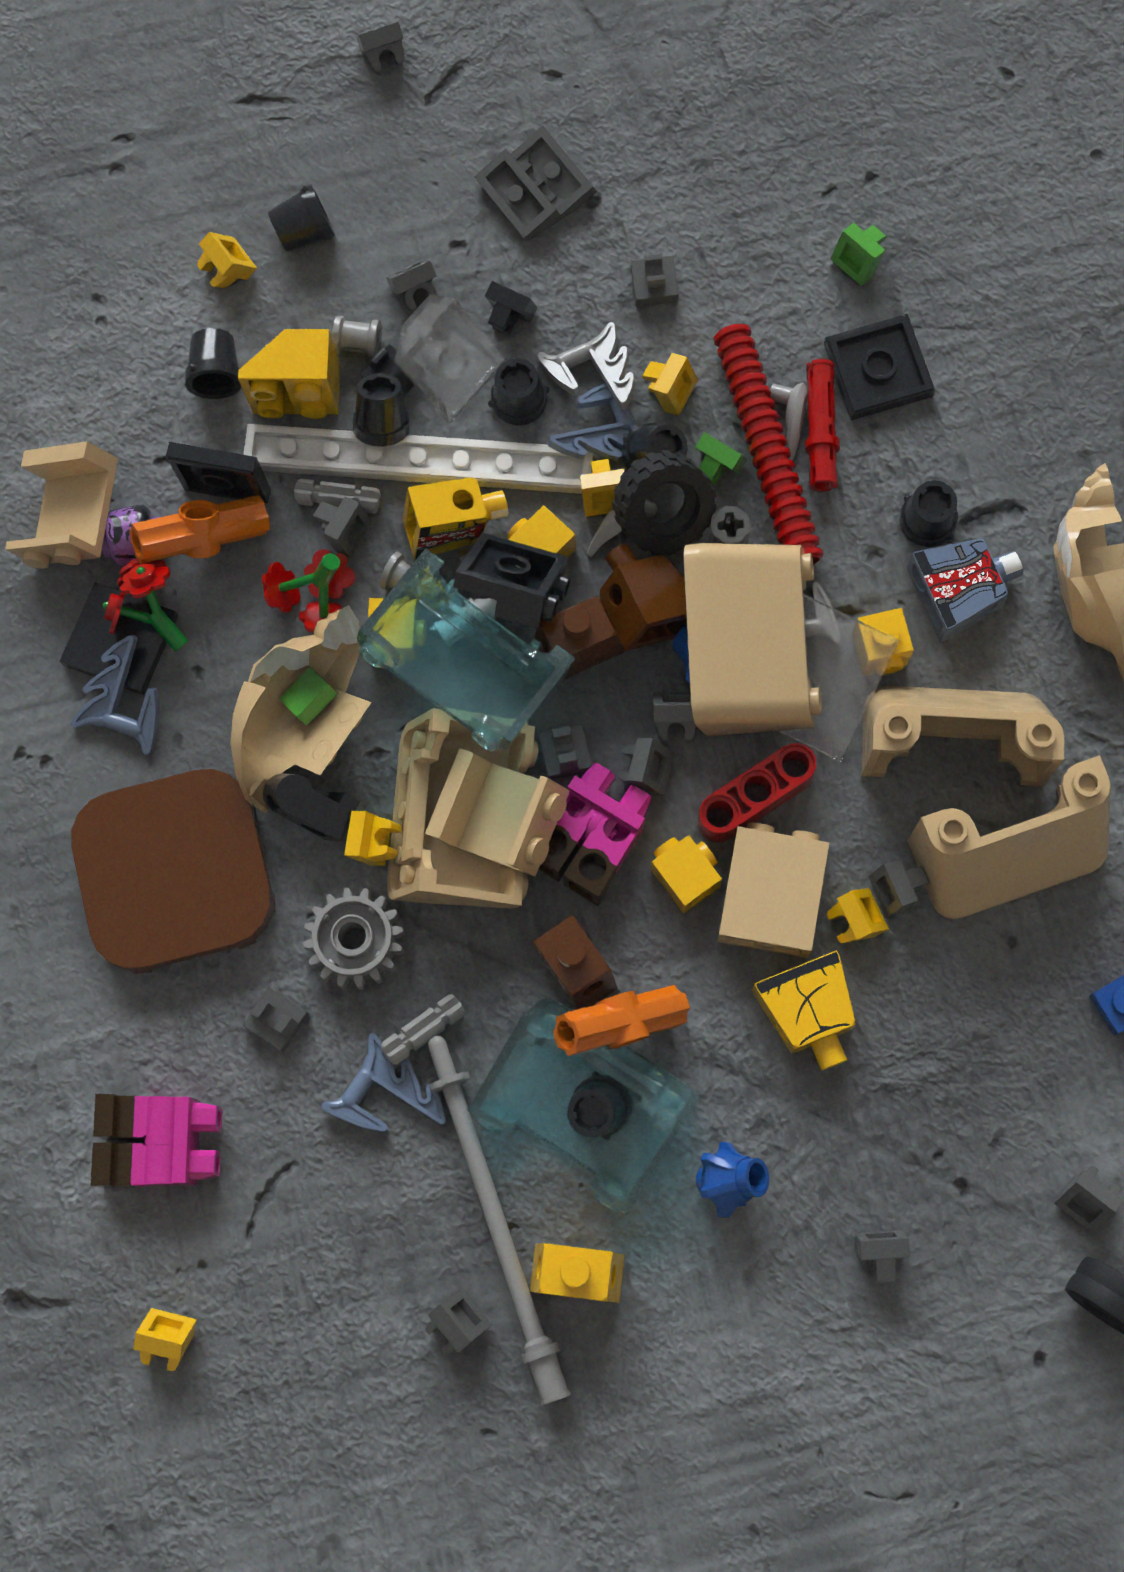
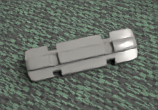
M299 479L294 490V499L299 505L313 506L314 503L320 504L322 501L339 507L346 496L359 502L366 513L375 514L378 512L381 502L380 491L374 487L362 486L361 490H357L356 485L321 481L320 485H317L315 480Z
M448 994L437 1002V1008L434 1010L430 1007L402 1027L401 1034L397 1035L394 1033L382 1042L381 1050L393 1065L407 1058L411 1049L414 1051L418 1050L429 1042L431 1037L443 1032L447 1023L452 1025L463 1017L465 1010L453 994Z

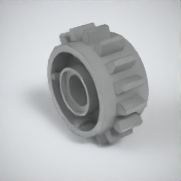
M344 888L343 897L338 899L328 894L326 896L328 904L323 909L316 906L312 909L317 916L314 923H305L304 925L305 930L312 934V939L303 942V947L306 951H315L316 953L309 959V964L313 968L325 965L320 977L328 982L334 976H337V985L341 989H345L349 981H354L357 988L363 990L365 988V980L371 978L380 984L382 982L380 973L385 968L393 972L396 969V966L391 961L393 956L403 955L404 953L403 947L396 943V939L405 936V931L403 927L392 926L400 916L395 909L384 913L388 903L387 900L380 896L374 902L371 901V893L365 888L360 893V896H353L349 888ZM354 928L364 930L366 938L362 946L354 950L344 948L343 938L349 930Z

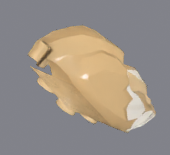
M1106 463L1096 468L1094 474L1086 478L1083 487L1076 493L1072 508L1068 510L1060 522L1053 550L1061 593L1073 631L1086 642L1113 653L1124 682V543L1107 546L1104 524L1121 522L1122 519L1115 507L1113 485L1109 478V470Z
M349 605L337 612L328 614L326 619L318 621L314 629V635L292 638L283 644L275 645L253 665L248 682L244 681L233 713L231 750L235 775L244 798L265 814L268 809L263 800V789L269 778L276 774H282L293 765L321 775L325 767L333 762L338 749L350 732L359 725L364 712L372 703L345 693L363 643L358 619ZM310 666L338 694L306 726L279 698Z

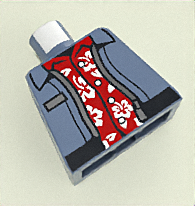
M983 539L912 553L907 567L940 643L952 638L1000 609L1008 597L1005 582L1023 576V567L1015 551L993 558Z

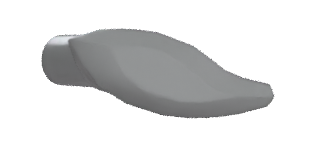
M803 382L797 384L794 388L773 384L770 389L771 396L769 398H772L774 402L787 405L785 419L787 426L786 447L791 451L789 459L792 461L798 447L807 405V389Z
M646 500L644 506L645 514L648 519H651L657 513V506L654 502ZM613 509L609 511L595 533L586 552L589 557H592L606 541L622 531L614 518L616 513Z

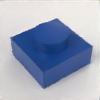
M1123 975L1089 996L1114 1036L1124 1031Z

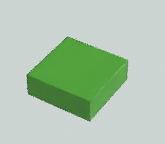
M309 666L279 699L307 726L338 693Z

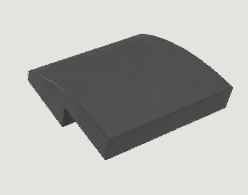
M543 125L511 154L505 148L474 176L526 241L562 220L597 192Z

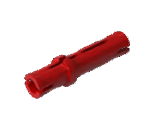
M827 359L812 360V363L808 362L806 364L809 432L808 438L805 440V451L809 454L810 460L809 487L814 491L825 492L831 491L832 488H837L836 453L840 450V439L836 436L834 363Z

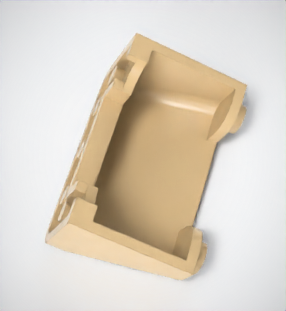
M722 543L685 545L684 574L690 690L695 725L706 736L815 728L814 715H822V699L820 687L812 688L808 677L803 598L806 581L814 580L812 554H805L802 545Z
M882 686L873 690L865 702L863 710L861 776L884 777L889 763L898 756L907 757L909 749L915 745L919 736L998 740V762H1009L1016 767L1020 773V785L1044 786L1064 761L1063 728L1044 703L1031 694Z
M432 708L406 724L399 744L392 820L400 824L402 829L401 833H391L390 847L398 850L396 858L390 859L388 864L387 892L390 899L415 903L509 909L522 906V900H524L528 890V877L526 874L447 845L425 834L459 748L475 753L493 764L524 774L528 768L534 766L538 756V744L534 741L535 726Z
M1100 755L1079 762L1067 770L1062 777L1061 785L1056 788L1059 799L1058 804L1052 811L980 837L971 817L962 810L954 808L943 809L921 817L907 842L917 867L923 866L930 883L925 885V888L935 910L945 918H964L1097 870L1107 859L1109 850L1111 789L1109 776Z

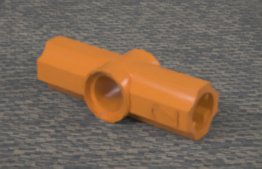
M259 495L217 505L208 500H192L181 505L177 514L133 523L132 528H129L135 557L142 564L180 554L199 559L209 558L218 554L223 544L265 535L266 531L270 530V522L264 501Z
M675 985L637 995L635 991H628L595 1003L594 1006L568 1011L555 1017L556 1025L553 1035L557 1047L565 1051L567 1056L609 1046V1049H615L649 1037V1034L674 1029L687 1023V1013L690 1006L686 994L680 992Z

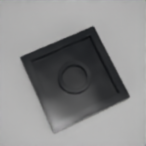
M908 314L825 337L824 346L829 360L834 363V375L851 421L934 396L935 388Z
M169 442L166 458L185 491L236 500L259 495L264 503L268 504L271 488L257 457Z
M95 582L59 662L65 667L95 677L105 668L116 663L115 659L109 662H102L101 656L117 642L127 636L135 635L138 641L124 688L144 695L167 642L151 624L122 615L118 617L114 633L110 634L109 630L112 621L103 619L106 611L103 609V603L109 601L111 593L120 596L121 591ZM125 594L122 606L152 614L146 600L133 598L130 594ZM160 606L175 624L178 618L176 611Z

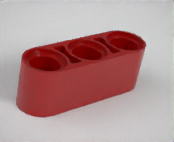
M801 743L788 744L709 795L702 802L699 809L698 828L701 834L712 842H725L736 836L738 826L747 828L748 823L757 822L804 791L810 785L816 769V757L813 751ZM788 760H798L805 766L806 773L800 777L789 776L784 772L782 764ZM752 784H759L767 789L769 797L762 802H754L746 796L744 790ZM723 809L730 814L732 821L727 826L715 827L708 822L706 815L711 810Z

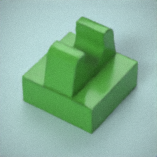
M852 223L843 230L830 260L862 286L873 277L885 252V249L879 244L887 236L874 225L863 231L855 223Z
M705 432L695 446L697 450L705 454L699 468L710 478L714 486L726 468L738 474L747 460L742 454Z

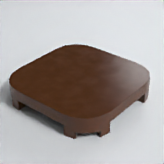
M200 769L110 791L90 800L77 814L71 829V847L89 934L96 950L114 966L134 974L152 973L151 969L235 947L241 950L256 943L258 936L268 927L273 912H276L275 894L271 889L254 814L255 807L244 798L239 782L230 774L215 769Z

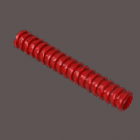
M740 323L726 326L716 333L713 337V342L715 346L719 347L717 349L718 357L723 359L721 367L724 371H727L725 379L730 383V394L734 395L733 404L738 408L737 417L742 420L741 429L747 432L744 436L745 442L751 444L748 451L754 457L752 460L753 467L759 469L756 473L757 479L763 481L760 489L761 492L767 494L764 497L765 504L771 506L768 514L769 517L775 519L772 523L773 529L779 531L776 535L777 542L783 545H802L805 554H812L814 565L820 561L824 553L821 548L817 547L820 542L819 537L813 535L816 528L812 522H809L811 513L809 510H805L807 501L804 497H800L803 494V488L797 484L799 482L798 474L792 472L795 469L794 461L789 459L791 457L790 449L785 447L787 439L784 435H781L783 427L782 424L777 422L779 420L778 412L773 410L775 402L772 398H769L771 390L766 385V375L762 373L763 365L758 361L759 353L754 349L755 340L750 337L751 328L746 324Z

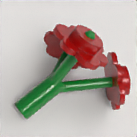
M320 549L314 553L312 558L313 564L307 565L304 569L305 576L295 578L292 571H286L280 562H274L269 565L268 573L263 574L261 578L266 603L271 608L278 607L282 613L290 612L292 606L300 602L301 595L298 588L308 585L309 592L314 597H318L319 601L307 604L306 610L299 613V621L303 622L305 630L314 633L318 621L326 619L328 614L342 609L338 603H329V597L333 599L340 598L343 595V588L352 586L356 578L354 571L347 567L348 558L342 553L332 554L327 549Z
M136 558L128 562L120 570L121 577L117 579L121 590L120 596L111 593L109 601L103 603V609L106 610L103 619L112 621L109 633H114L119 615L151 624L176 652L189 640L161 609L154 590H159L166 585L165 580L171 575L170 569L164 560L140 564ZM125 594H131L133 598L146 597L152 614L122 606Z

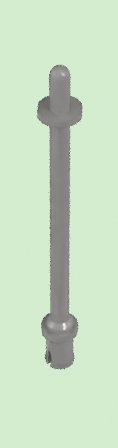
M438 1035L433 1036L428 1042V1048L439 1080L431 1083L429 1088L431 1092L443 1091L527 1341L524 1347L525 1353L521 1354L524 1364L529 1363L541 1399V1405H545L571 1395L556 1352H559L560 1349L557 1342L552 1343L551 1338L544 1335L461 1088V1084L470 1079L469 1072L457 1074L445 1039Z

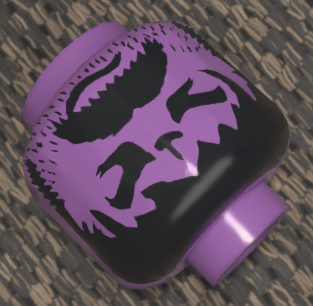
M135 505L108 512L102 545L105 558H112L119 566H126L128 562L136 559L130 541L129 528H132L133 523L155 519L148 507L145 505Z

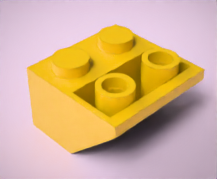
M284 329L238 370V380L253 414L271 419L280 418L283 414H301L311 419L324 418L327 414H339L341 365L329 329Z

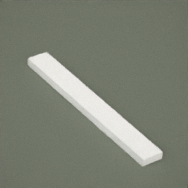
M247 424L244 455L257 457L262 470L267 472L437 483L472 477L476 478L479 487L582 494L580 475L592 474L591 461H593V453L587 451V455L581 460L564 455L545 444L407 435L404 440L394 445L382 447L371 446L361 442L356 438L353 431Z

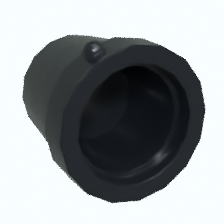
M311 184L303 186L299 189V193L268 212L277 236L287 252L320 240H330L336 236L324 207Z
M206 328L196 331L191 337L188 367L185 371V386L187 390L195 396L206 399H223L235 395L240 391L241 385L238 380V370L240 368L238 367L233 335L228 331L217 328Z
M521 358L509 359L503 362L496 371L494 384L491 389V400L488 402V406L493 408L496 415L505 423L515 426L527 425L536 421L544 412L547 404L546 394L549 393L550 388L544 385L535 366L528 360Z
M383 373L371 374L362 378L357 386L356 410L353 415V432L356 438L365 444L382 447L394 445L404 440L409 434L410 424L399 380L392 375Z
M646 423L632 429L628 435L623 436L621 449L622 459L627 470L635 460H640L651 452L655 454L660 453L661 450H669L671 453L679 452L686 456L688 450L687 440L681 430L670 424L660 425L657 423Z
M927 481L918 486L912 495L904 496L905 502L901 508L899 522L901 530L908 540L916 545L925 547L938 546L947 540H953V532L958 521L956 493L951 486L942 481Z
M594 1071L592 1077L583 1080L575 1088L568 1105L567 1117L570 1125L577 1133L586 1137H603V1139L609 1140L612 1134L620 1131L628 1123L632 1114V1098L628 1088L619 1079L610 1075H600L597 1071Z

